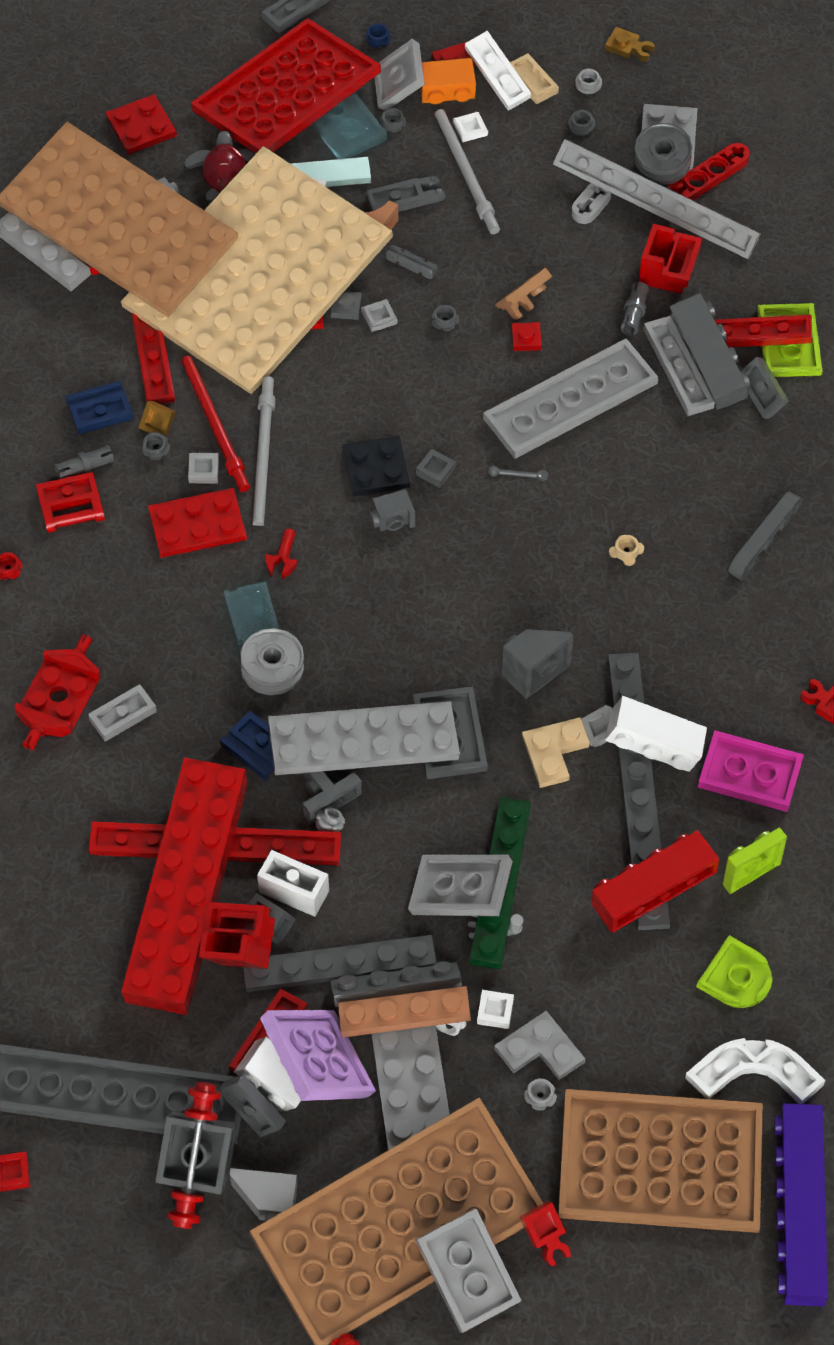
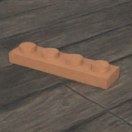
M467 986L338 1003L342 1038L471 1021Z

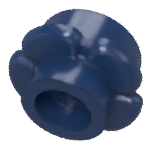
M376 23L368 28L365 40L369 42L371 47L379 48L390 43L391 39L389 37L391 34L384 24Z

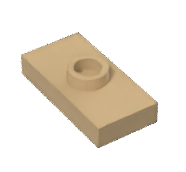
M529 53L510 62L531 92V99L535 104L558 94V85Z

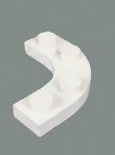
M745 1038L733 1040L715 1048L690 1069L685 1077L706 1099H711L730 1081L740 1075L761 1074L777 1082L798 1104L805 1103L825 1083V1080L790 1048L768 1039L764 1042L756 1040L745 1041Z

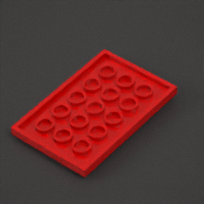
M307 18L190 104L194 113L221 131H228L234 140L255 154L263 146L275 152L380 74L381 66L372 58Z

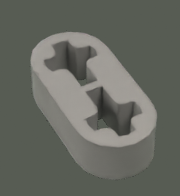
M590 183L572 205L573 220L580 224L591 223L611 200V192ZM600 191H603V192H604V195H603V194H599V195L596 197V199H594V192H595V193H599ZM589 205V213H579V210L583 211Z

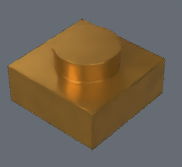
M147 401L138 428L148 433L158 432L167 437L176 411L154 401Z

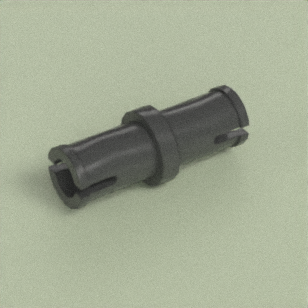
M638 282V285L633 283L629 300L624 304L623 311L625 315L620 330L626 335L631 336L632 330L634 335L638 333L640 319L645 315V300L649 292V287L645 283Z
M105 445L88 453L80 452L77 453L75 458L54 464L55 473L66 470L56 476L57 479L90 473L92 469L113 463V453L101 457L111 451L110 447Z

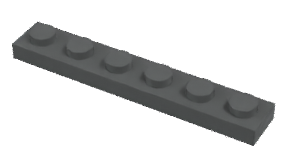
M432 935L273 955L270 956L268 969L243 967L246 992L330 982V980L339 979L345 975L362 976L369 975L375 971L390 972L402 970L408 966H432L436 964Z

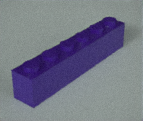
M783 1103L780 1115H775L774 1134L780 1135L781 1146H775V1166H781V1177H776L775 1196L776 1198H782V1209L776 1210V1229L782 1230V1241H777L776 1257L777 1262H783V1274L778 1273L777 1293L784 1294V1305L825 1306L828 1298L823 1105Z

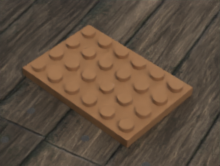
M565 1089L559 1218L759 1233L763 1103Z

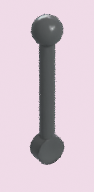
M490 466L488 468V474L492 477L508 475L537 478L540 481L548 479V472L545 470L535 473L498 469L497 466Z

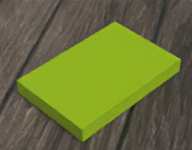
M814 303L758 305V317L812 314V343L761 346L763 359L773 376H821L823 371Z

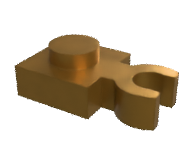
M615 27L605 44V50L628 59L631 54H634L639 60L648 62L649 54L643 51L654 52L655 44L649 41L639 42L640 35Z

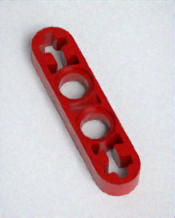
M730 144L687 172L684 178L676 183L669 184L666 188L694 201L748 164L750 151L744 144ZM732 154H735V155H740V154H741V155H742V158H740L739 156H736V157L732 158ZM717 166L721 167L724 171L716 174L711 172L710 168ZM700 180L704 185L694 187L689 182Z

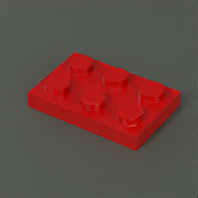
M234 488L148 505L160 558L247 540Z

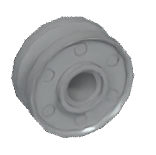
M276 628L262 629L252 634L244 642L240 653L241 671L244 681L250 688L261 694L278 695L293 689L301 680L304 671V653L302 645L294 635L288 631ZM274 660L277 661V663L271 664L268 663V661Z

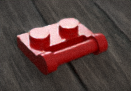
M93 472L36 484L47 533L55 532L56 528L81 522L95 519L96 522L105 520ZM92 504L93 507L56 517L52 515V512Z

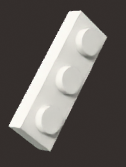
M488 31L465 43V50L508 111L531 98V92Z

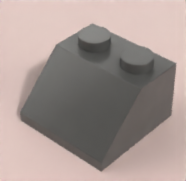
M526 629L518 636H511L503 646L502 676L525 699L529 698L571 666L573 635L570 632Z

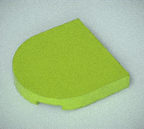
M729 935L698 981L696 987L729 1006L746 1008L754 1006L766 998L773 980L766 958L758 951Z

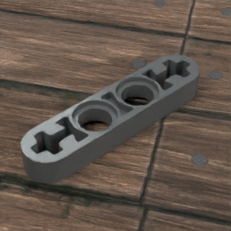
M788 491L733 559L728 570L730 575L740 581L746 577L760 559L758 558L759 554L763 550L766 551L776 539L774 535L778 530L782 531L799 510L802 504L801 497Z

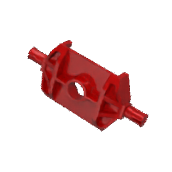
M82 634L76 647L72 650H45L43 653L44 661L21 703L15 704L16 715L23 724L30 728L26 739L22 743L26 749L34 750L41 736L64 737L71 734L101 679L100 670L85 655L90 644L93 642L92 638L88 635L86 637L85 634ZM56 691H63L67 694L66 699L61 702L52 701L50 697Z

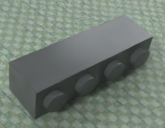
M699 293L669 306L671 318L713 397L716 410L748 398L747 387L750 386L749 378L745 370L739 371L736 365L739 362L737 354L733 347H727L724 341L727 339L726 332L721 323L716 324L713 318L716 314L711 302H705L702 294Z

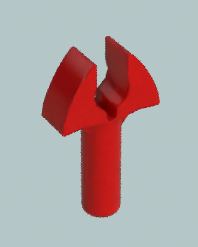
M292 529L284 530L276 555H265L266 567L271 577L274 573V567L280 564L281 561L284 565L282 579L289 576L297 567V560L289 558L295 537V531Z

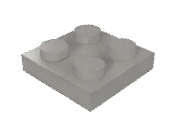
M409 40L378 62L381 66V73L374 77L378 107L382 110H387L425 84L420 45L415 40Z

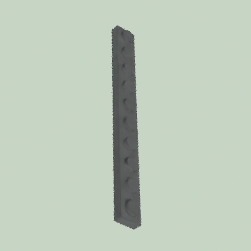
M639 653L609 654L608 663L613 707L622 696L644 704ZM618 747L630 862L637 865L646 860L647 856L654 850L661 849L651 759L644 755ZM668 901L638 918V930L670 929Z

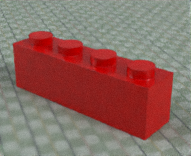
M698 830L690 835L683 834L664 850L656 849L637 865L634 863L630 864L620 872V875L611 880L608 878L603 879L597 883L592 890L591 905L611 933L715 875L718 870L719 857Z

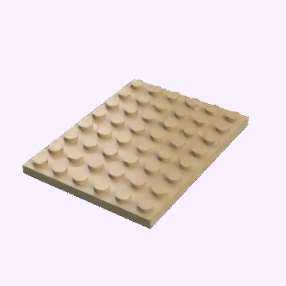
M263 146L204 210L235 230L239 238L169 317H166L130 292L121 300L123 308L136 314L139 319L155 330H160L164 336L200 361L252 394L262 384L263 378L269 376L391 240L393 232Z

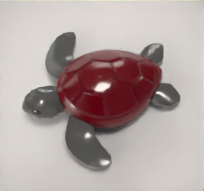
M221 131L217 136L215 148L211 151L199 150L185 159L184 165L186 170L203 166V178L211 188L206 194V201L211 203L255 156V153L249 149L237 150L233 147L232 137L229 132Z

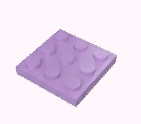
M268 1010L260 1017L267 1036L272 1041L280 1057V1062L285 1067L294 1085V1090L299 1095L301 1101L367 1098L376 1091L349 1038H342L340 1020L334 1010Z

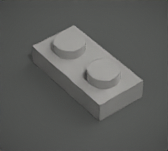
M139 684L88 714V717L94 728L106 742L156 713L157 709L154 702Z

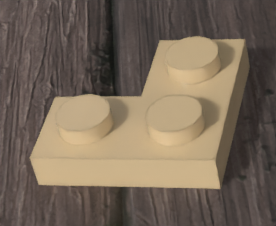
M580 717L522 732V738L540 788L569 781L570 776L562 754L588 748L590 744Z

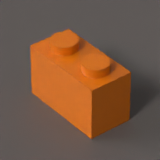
M472 58L422 62L425 83L420 87L422 103L440 104L443 101L457 100L465 102L469 99H475L476 80Z

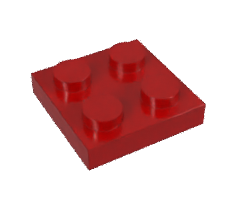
M155 94L105 112L106 119L127 155L177 136L176 129Z

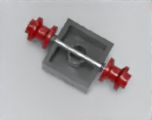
M196 1082V1087H189L188 1094L194 1097L192 1107L185 1109L184 1113L172 1111L166 1117L155 1183L182 1188L171 1190L170 1196L176 1200L175 1210L167 1212V1218L173 1220L172 1225L178 1228L191 1229L193 1224L200 1223L201 1217L195 1213L196 1203L204 1201V1195L195 1192V1190L221 1195L227 1188L238 1123L217 1119L218 1114L212 1111L213 1101L221 1099L222 1093L216 1091V1085L211 1083Z

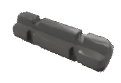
M391 245L386 252L387 260L393 263L398 261L400 266L417 274L422 272V276L428 279H433L437 274V264L429 260L424 262V258L407 250L402 252V248L396 245Z

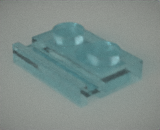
M266 581L238 587L236 591H224V598L238 646H242V643L252 634L262 629H279Z

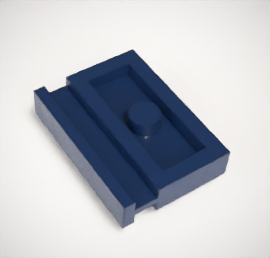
M121 381L66 396V402L78 435L133 419V413L125 391L122 388Z
M249 711L229 730L225 737L220 739V746L266 781L268 775L274 771L268 724Z

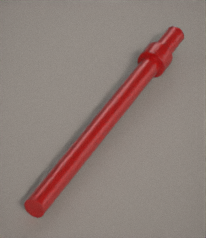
M185 356L181 362L224 455L228 474L233 476L239 491L246 492L250 489V485L244 474L245 467L243 462L234 452L192 357Z

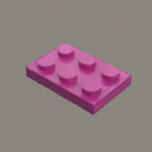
M714 730L698 788L788 812L804 754Z

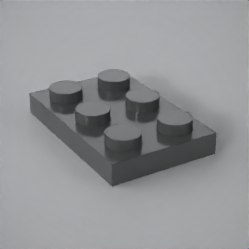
M473 686L413 694V704L451 701L460 751L459 760L424 763L426 779L486 772L488 765Z

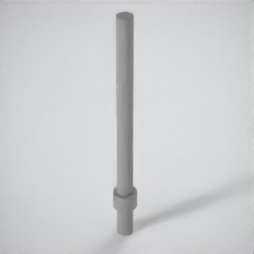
M439 109L434 115L477 204L476 211L480 219H484L490 234H497L500 231V227L494 217L495 210L491 202L486 200L445 111Z
M270 376L263 378L262 394L258 397L260 423L252 525L264 526L271 416L272 411L275 410L276 400L275 396H273L274 378Z

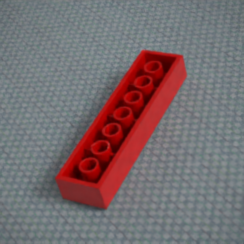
M184 757L121 991L125 1003L188 1015L203 959L199 957L207 904L208 902L218 901L248 785L245 769Z

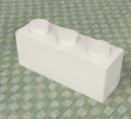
M622 696L610 712L605 741L616 744L620 748L640 753L649 759H656L672 765L676 769L690 772L702 758L707 727Z

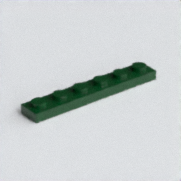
M500 797L490 855H509L513 862L499 916H478L470 965L500 970L502 968L531 808L530 801Z

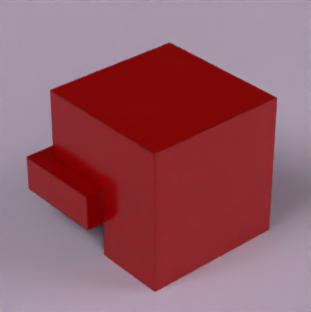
M653 224L641 257L639 282L645 283L647 286L682 294L684 287H688L703 238L678 233L673 228Z
M208 902L199 957L222 966L268 969L275 918L269 916L270 908L264 905Z

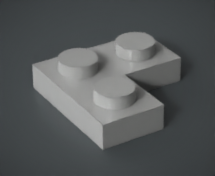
M547 1011L494 1045V1050L513 1073L540 1056L558 1080H560L585 1063L584 1056Z

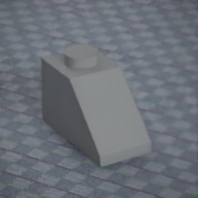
M230 1168L231 1186L259 1220L266 1222L296 1204L297 1175Z

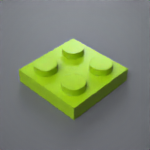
M780 827L771 833L769 831L763 832L754 840V843L745 848L740 846L729 854L723 886L729 894L781 864L787 836Z

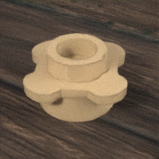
M631 535L619 536L615 546L609 549V555L612 558L622 560L626 566L634 565L635 558L644 552L643 544L639 543Z

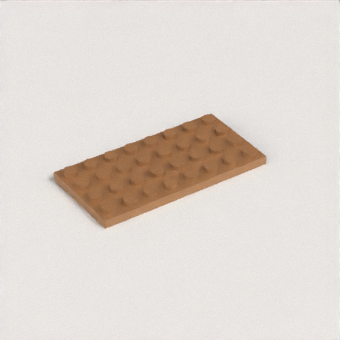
M66 122L0 193V206L16 215L20 220L166 317H169L239 238L235 230L69 122Z
M479 1097L250 1230L249 1234L313 1345H330L332 1340L340 1338L341 1334L352 1332L435 1282L415 1239L472 1209H477L494 1245H497L524 1229L520 1216L540 1206L543 1202Z

